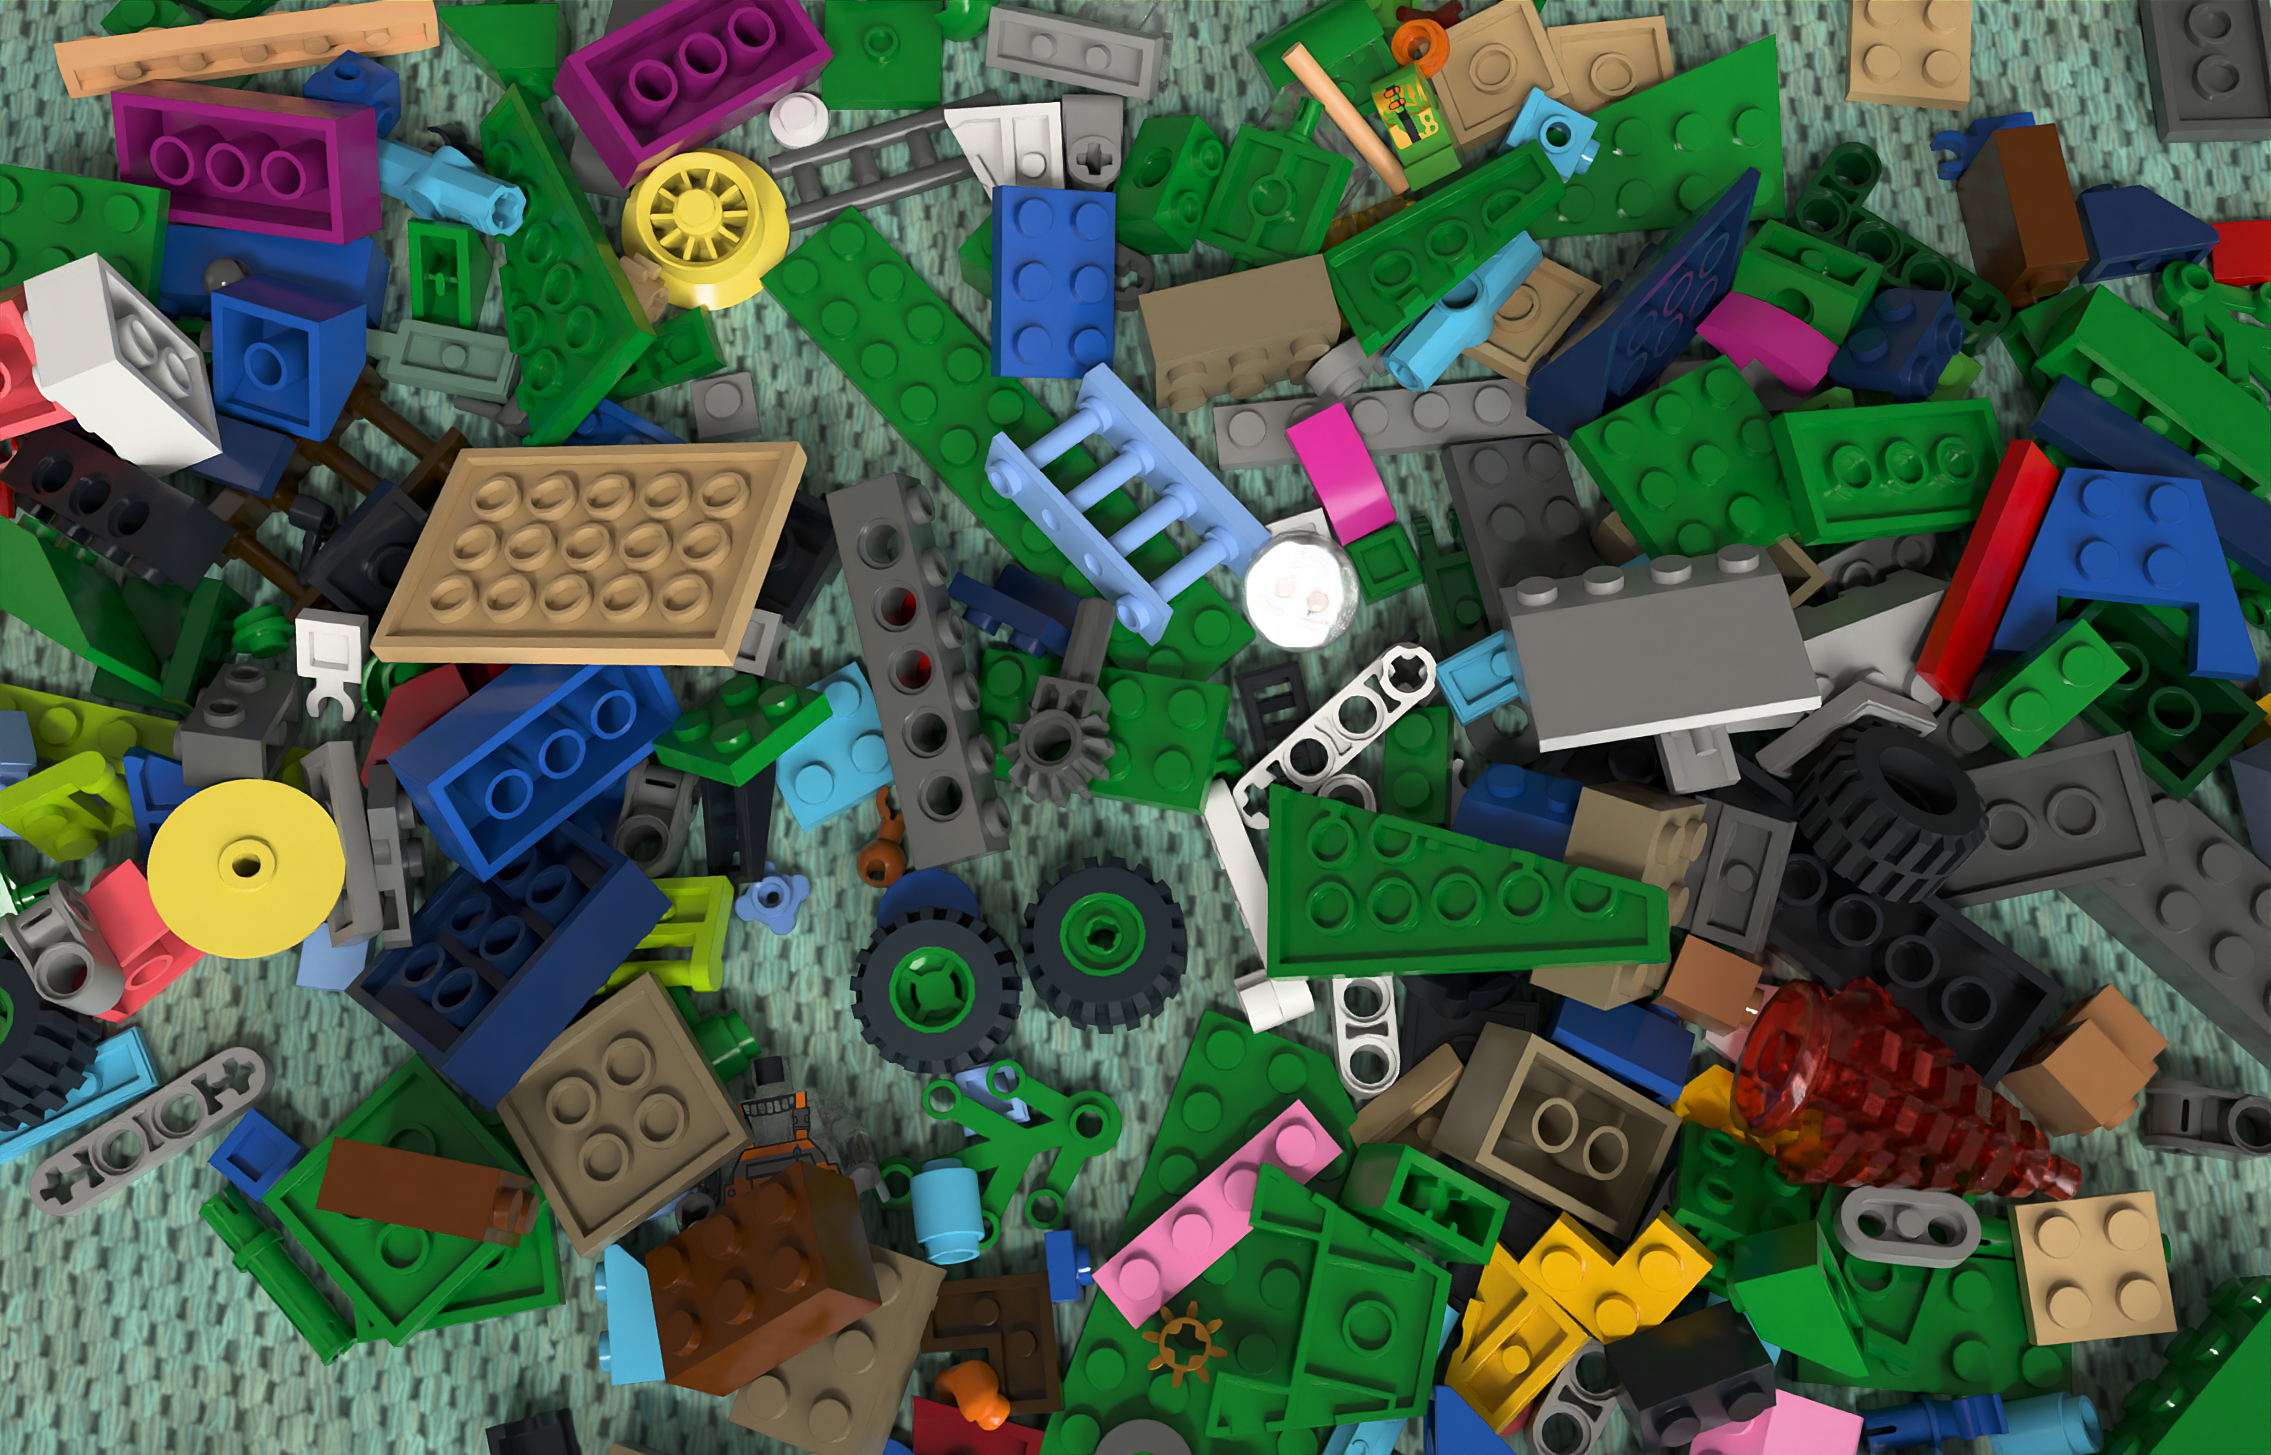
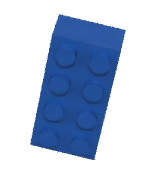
M514 664L386 758L442 852L485 883L655 750L652 743L672 729L671 726L674 720L683 713L659 665Z

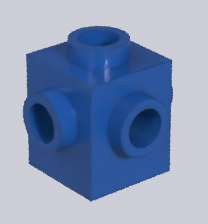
M349 49L320 72L314 73L303 84V98L375 107L377 138L382 140L390 134L401 118L399 73Z

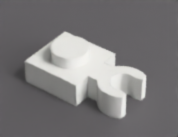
M303 608L295 618L298 676L316 678V685L309 693L306 701L308 713L311 717H319L327 705V697H333L339 700L343 706V721L351 722L362 705L360 688L356 683L361 684L363 666L369 660L368 616Z

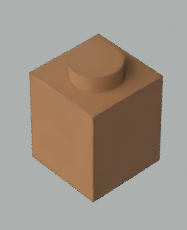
M1687 934L1674 944L1667 977L1662 986L1654 991L1650 1003L1664 1007L1686 1021L1721 1037H1725L1738 1030L1740 1024L1749 1027L1757 1015L1765 993L1764 990L1756 987L1763 967Z

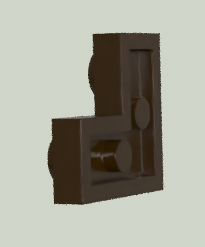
M1048 1271L941 1282L936 1295L938 1296L934 1311L931 1309L920 1340L921 1354L988 1348L989 1365L995 1371L999 1382L998 1393L1007 1397L1010 1403V1412L1007 1417L1065 1411L1057 1305L1051 1302Z

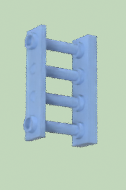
M1102 362L1084 375L1074 406L1078 411L1077 414L1023 451L1001 431L992 438L984 471L987 473L993 488L1002 497L1011 498L1109 602L1116 606V615L1120 622L1128 630L1139 633L1152 647L1161 640L1174 610L1167 604L1168 601L1219 563L1227 565L1241 579L1259 563L1272 535ZM1090 434L1101 435L1120 456L1063 495L1040 469ZM1133 476L1143 478L1162 499L1108 539H1105L1082 513ZM1176 519L1184 521L1204 543L1148 584L1124 558Z

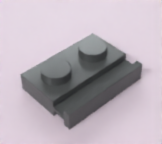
M1706 794L1695 795L1694 800L1706 803L1701 821L1707 824V836L1699 857L1695 861H1690L1686 870L1682 886L1688 887L1689 900L1685 913L1676 926L1689 930L1692 934L1753 954L1762 952L1797 821L1740 804L1721 801Z

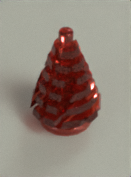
M1859 976L1849 980L1845 992L1835 994L1831 999H1829L1826 991L1820 985L1805 979L1794 978L1776 991L1763 1007L1748 1033L1736 1064L1730 1090V1116L1735 1129L1762 1139L1770 1138L1784 1129L1792 1132L1799 1131L1797 1139L1771 1142L1779 1172L1789 1175L1787 1182L1803 1184L1828 1182L1836 1186L1859 1187L1867 1184L1878 1189L1900 1190L1912 1184V1190L1941 1193L1952 1187V1192L1960 1195H1983L1992 1191L1994 1195L2011 1198L2029 1196L2038 1187L2041 1193L2061 1201L2073 1198L2082 1184L2083 1174L2077 1163L2054 1154L2050 1156V1141L2047 1136L2031 1121L2020 1120V1109L2012 1105L1999 1092L1983 1087L1981 1085L1983 1077L1968 1064L1956 1062L1948 1066L1950 1058L1958 1057L1957 1054L1938 1036L1929 1035L1923 1023L1906 1007L1895 1006L1891 994L1874 983L1868 976Z

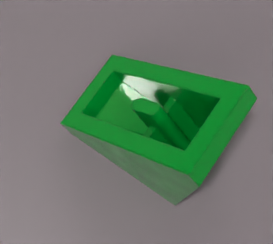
M412 217L407 221L412 320L477 332L494 264L493 259L472 226Z

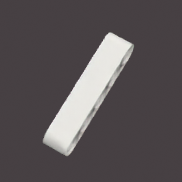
M1340 774L1331 777L1323 783L1317 797L1322 796L1329 799L1339 796L1348 797L1354 800L1359 808L1376 812V802L1372 789L1365 780L1356 775ZM1392 976L1327 979L1336 1072L1346 1093L1358 1099L1369 1100L1376 1098L1391 1087L1399 1074L1400 1068ZM1354 986L1367 987L1377 996L1379 1003L1378 1012L1369 1017H1358L1352 1014L1345 1006L1344 992ZM1364 1050L1378 1055L1383 1061L1385 1068L1383 1079L1374 1084H1366L1357 1080L1350 1069V1057L1353 1054Z

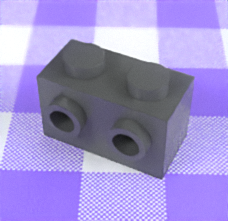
M224 663L211 684L200 689L196 707L187 720L179 721L174 733L173 753L175 758L182 759L184 786L209 788L220 783L241 779L273 781L302 730V676H298L296 672L266 669L255 663Z

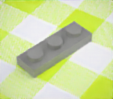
M999 3L998 5L991 6L985 66L1149 101L1157 97L1164 36Z
M352 740L329 741L300 759L305 793L325 809L335 823L346 862L343 889L333 911L327 918L332 948L359 945L382 933L385 895L383 891H377L369 824L366 823L362 800L364 784L360 779L362 766L355 760Z

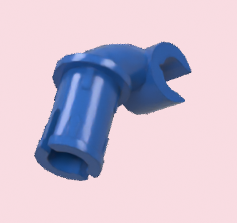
M1923 1393L1918 1394L1916 1402L1857 1411V1416L1864 1418L1862 1429L1869 1430L1889 1426V1430L1886 1432L1862 1436L1864 1449L1868 1455H1876L1877 1452L1925 1444L1929 1448L1934 1449L1937 1447L1940 1449L1942 1441L1959 1436L1961 1440L1977 1439L1976 1437L2009 1433L2000 1393L1981 1394L1954 1400H1930L1928 1395Z

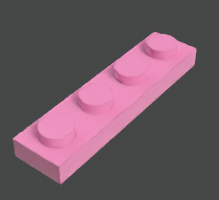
M1298 1099L1091 1276L1136 1330L1254 1229V1227L1247 1225L1261 1163L1275 1166L1286 1173V1176L1304 1186L1343 1151Z

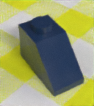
M2110 183L2096 185L2080 193L2075 201L2089 256V261L2077 273L2079 284L2162 272L2169 264L2176 261H2188L2199 265L2221 242L2218 231L2141 184L2116 188L2114 184Z

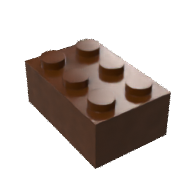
M802 1160L790 1165L644 1255L666 1383L720 1397H725L882 1306L854 1180Z

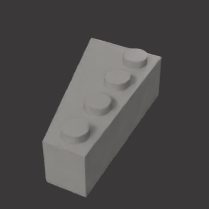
M1903 569L1886 575L1885 582L1867 588L1859 585L1839 592V599L1812 608L1804 605L1793 609L1821 694V706L1827 704L1856 682L1861 681L1927 705L1932 712H1941L1943 697L1915 672V666L1950 583ZM1818 709L1730 722L1725 725L1728 733L1794 727Z

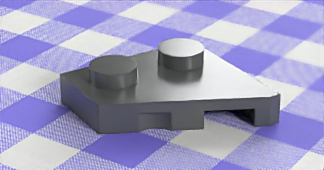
M389 764L370 765L367 813L373 848L377 891H384L385 895L384 926L382 929L385 949L412 947L415 877L426 876V856L423 838H411L410 829L417 828V809L405 789L402 790L401 783Z

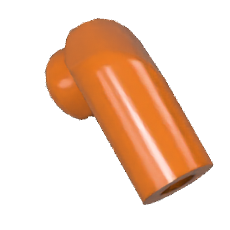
M969 1360L943 1369L937 1374L935 1390L938 1396L946 1402L957 1401L961 1414L969 1422L976 1420L983 1430L990 1431L998 1428L1007 1418L1010 1412L1009 1400L1004 1395L998 1393L999 1382L997 1375L986 1362Z

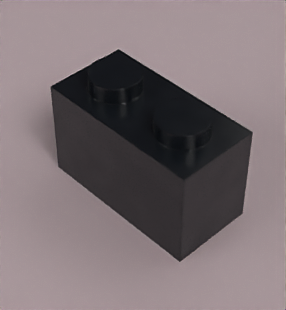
M1730 1299L1604 1345L1610 1389L1645 1454L1665 1446L1676 1447L1684 1445L1700 1433L1733 1421H1749L1760 1415L1765 1409L1777 1405L1773 1361L1744 1313H1738Z

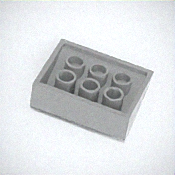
M1733 544L1721 548L1715 554L1691 558L1682 555H1665L1654 559L1648 565L1623 569L1615 566H1598L1587 570L1580 576L1555 580L1543 576L1530 577L1520 581L1516 586L1499 589L1506 660L1540 753L1822 708L1821 694L1781 572L1764 546L1755 547L1749 544Z

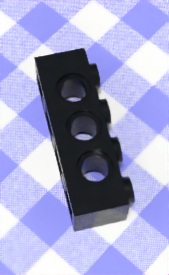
M55 424L32 431L0 474V481L19 493L13 502L14 505L46 525L50 522L51 526L83 546L90 537H93L87 546L120 567L130 558L131 560L126 568L159 589L169 580L192 593L237 531L196 499Z

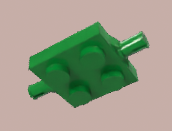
M1301 96L1289 130L1265 131L1243 123L1241 124L1196 236V239L1200 242L1225 251L1231 258L1236 260L1230 274L1319 253L1355 165L1346 156L1321 149L1311 140L1322 111L1326 107L1319 101Z

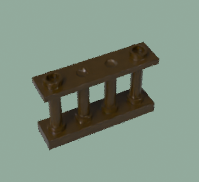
M367 361L328 439L317 442L281 430L276 431L289 437L297 446L270 500L226 487L208 507L209 510L237 530L214 563L222 569L230 559L236 560L240 558L297 602L285 615L295 626V618L303 608L344 612L313 586L297 585L298 571L256 539V530L272 512L282 511L289 516L291 504L300 494L298 492V483L314 465H325L366 497L375 489L383 478L339 446V437L353 421L365 418L421 460L399 488L425 512L438 499L460 450L473 448L465 436L453 426L436 442L380 399V391L386 384ZM338 523L334 532L329 537L323 538L322 542L325 544L341 525Z

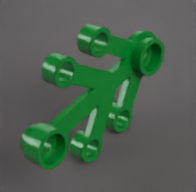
M2176 261L2169 264L2158 277L2154 297L2159 308L2166 315L2177 320L2179 342L2214 369L2221 364V373L2266 407V397L2258 386L2250 383L2249 371L2271 392V329L2237 322L2226 310L2251 314L2257 321L2263 324H2271V303L2267 300V298L2271 300V282H2266L2256 291L2216 283L2209 271L2202 266L2188 261ZM2205 325L2218 338V345L2210 338L2205 337Z
M1011 1059L999 1060L989 1068L986 1075V1085L990 1093L1001 1100H1010L1016 1097L1052 1118L1053 1121L1025 1128L963 1095L960 1087L955 1082L949 1079H938L931 1082L923 1092L922 1105L926 1113L938 1120L950 1118L990 1140L918 1163L909 1156L894 1155L884 1159L877 1167L884 1181L886 1176L893 1171L905 1173L910 1181L911 1178L922 1173L921 1166L923 1164L938 1159H959L962 1161V1168H970L977 1173L998 1166L980 1200L982 1216L990 1219L994 1227L993 1234L988 1239L979 1241V1249L984 1250L993 1246L998 1240L1001 1231L1000 1219L1033 1156L1061 1147L1043 1188H1037L1029 1194L1025 1202L1024 1211L1028 1222L1038 1229H1051L1061 1222L1065 1212L1064 1199L1086 1157L1100 1156L1106 1153L1116 1144L1122 1130L1121 1113L1116 1103L1109 1096L1096 1090H1082L1067 1097L1026 1075L1023 1067L1018 1062ZM1008 1066L1017 1071L1019 1084L1015 1090L1002 1092L996 1088L993 1077L997 1069ZM945 1086L953 1091L955 1104L951 1110L940 1112L932 1107L930 1095L936 1087ZM1085 1111L1096 1112L1102 1119V1127L1094 1136H1084L1076 1128L1078 1116ZM910 1188L902 1196L890 1194V1199L884 1203L877 1189H871L876 1201L887 1209L899 1211L912 1206ZM1049 1196L1056 1201L1058 1210L1052 1219L1043 1221L1034 1216L1031 1206L1036 1198Z

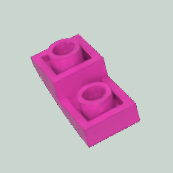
M1730 291L1695 330L1720 353L1726 354L1731 362L1741 371L1756 358L1800 398H1804L1827 373V368L1840 350L1827 337L1790 313L1762 300L1734 291Z
M1341 401L1285 431L1284 437L1313 487L1312 496L1318 506L1322 505L1326 522L1341 549L1343 546L1353 543L1397 519L1378 472Z

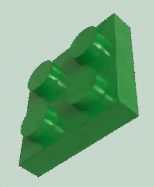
M745 673L726 681L720 687L719 694L699 709L688 711L675 719L671 726L672 729L654 741L652 745L663 765L735 787H741L831 717L833 712L823 692Z

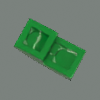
M698 306L653 327L657 338L604 398L613 403L623 402L709 375L727 367L710 313Z

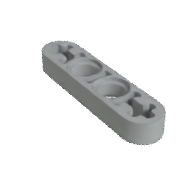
M232 1047L218 1053L41 1163L30 1179L29 1193L32 1203L39 1211L51 1216L74 1217L85 1213L264 1101L270 1095L275 1084V1070L272 1062L265 1054L247 1047ZM236 1063L249 1068H255V1072L247 1078L250 1089L246 1093L243 1090L232 1087L213 1098L202 1087L204 1081H207L208 1086L217 1089L232 1081L235 1077L232 1067ZM191 1095L198 1102L200 1108L199 1118L196 1124L189 1130L176 1132L169 1123V1110L178 1098ZM215 1099L223 1105V1108L219 1111ZM132 1131L140 1140V1155L131 1166L119 1169L111 1161V1145L120 1134ZM87 1153H89V1157H90V1161H91V1162H89V1161L85 1158V1155H86ZM94 1167L105 1178L104 1182L101 1183L100 1177L87 1175L70 1187L73 1196L70 1201L65 1198H53L52 1191L60 1185L57 1176L60 1172L75 1176Z

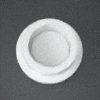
M796 92L788 94L775 103L770 112L769 124L772 134L778 143L794 150L821 142L828 133L830 120L827 108L819 98L809 93Z

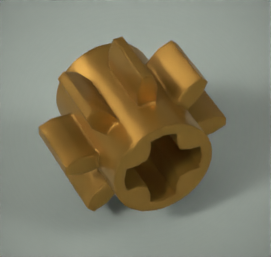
M1191 1301L1187 1307L1186 1317L1177 1319L1174 1318L1172 1312L1167 1307L1162 1306L1160 1308L1161 1317L1167 1325L1161 1334L1154 1331H1146L1142 1335L1149 1342L1159 1343L1160 1355L1149 1362L1147 1365L1148 1369H1157L1164 1363H1167L1174 1369L1172 1385L1173 1388L1177 1389L1182 1383L1184 1371L1195 1370L1199 1379L1204 1383H1208L1210 1381L1209 1373L1203 1364L1209 1355L1223 1358L1227 1357L1228 1353L1221 1347L1211 1346L1209 1334L1219 1329L1222 1325L1221 1319L1212 1320L1205 1326L1195 1320L1198 1311L1196 1301ZM1182 1324L1194 1326V1338L1204 1342L1202 1356L1191 1355L1187 1365L1174 1363L1175 1351L1164 1347L1167 1333L1178 1334Z

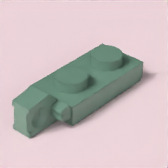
M401 318L400 323H390L387 332L366 328V361L371 366L376 367L375 372L380 378L389 380L391 383L506 404L514 394L521 370L520 355L510 352L507 337Z

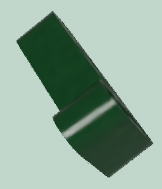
M1846 142L1838 145L1829 154L1798 199L1785 225L1859 255L1858 252H1864L1871 255L1877 263L1884 266L1873 298L1880 288H1906L1914 290L1911 284L1920 285L1925 290L1950 291L1956 316L1962 320L1964 325V340L1960 352L1970 358L1982 354L2009 322L2011 307L2006 295L1998 288L1862 207L1882 173L1881 160L1871 147L1860 142ZM1837 176L1849 178L1855 186L1843 183ZM1805 221L1818 223L1825 232L1810 228ZM1970 317L1974 318L1978 322V325L1970 321Z

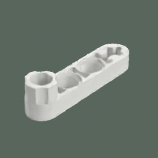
M1411 642L1396 643L1387 648L1248 770L1236 783L1232 794L1242 823L1255 829L1269 828V815L1264 810L1259 809L1251 814L1245 808V805L1250 798L1246 790L1248 785L1254 783L1256 787L1263 789L1277 778V774L1267 768L1272 762L1279 760L1287 778L1303 787L1299 792L1311 795L1415 703L1428 696L1435 687L1434 681L1436 677V662L1432 655L1419 644ZM1401 655L1404 659L1410 660L1417 655L1422 659L1424 664L1418 669V674L1422 681L1418 686L1412 688L1406 682L1401 683L1397 687L1391 684L1389 679L1395 673L1391 663L1395 658ZM1371 675H1377L1379 683L1387 695L1394 700L1400 701L1393 710L1388 711L1380 694L1364 684ZM1360 695L1367 697L1373 702L1376 707L1377 716L1371 728L1364 732L1356 733L1343 727L1339 720L1338 712L1344 700L1351 696ZM1302 739H1316L1325 746L1328 752V761L1322 771L1306 775L1297 771L1292 765L1290 759L1291 749Z
M1220 778L1212 781L1205 814L1201 816L1221 869L1226 868L1232 885L1229 889L1245 929H1250L1256 945L1253 949L1261 969L1232 979L1247 1022L1251 1026L1253 1034L1311 1013L1315 1011V1006L1306 980L1277 982L1267 978L1268 885L1225 780Z

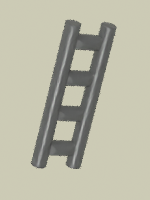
M993 89L824 140L810 146L768 157L775 181L793 176L802 203L785 209L791 231L795 232L831 221L851 205L858 212L976 177L977 175L965 154L938 162L929 134L950 128L944 117L945 109L1001 106L996 90ZM906 141L915 170L881 179L872 151ZM850 158L859 187L824 197L816 168Z

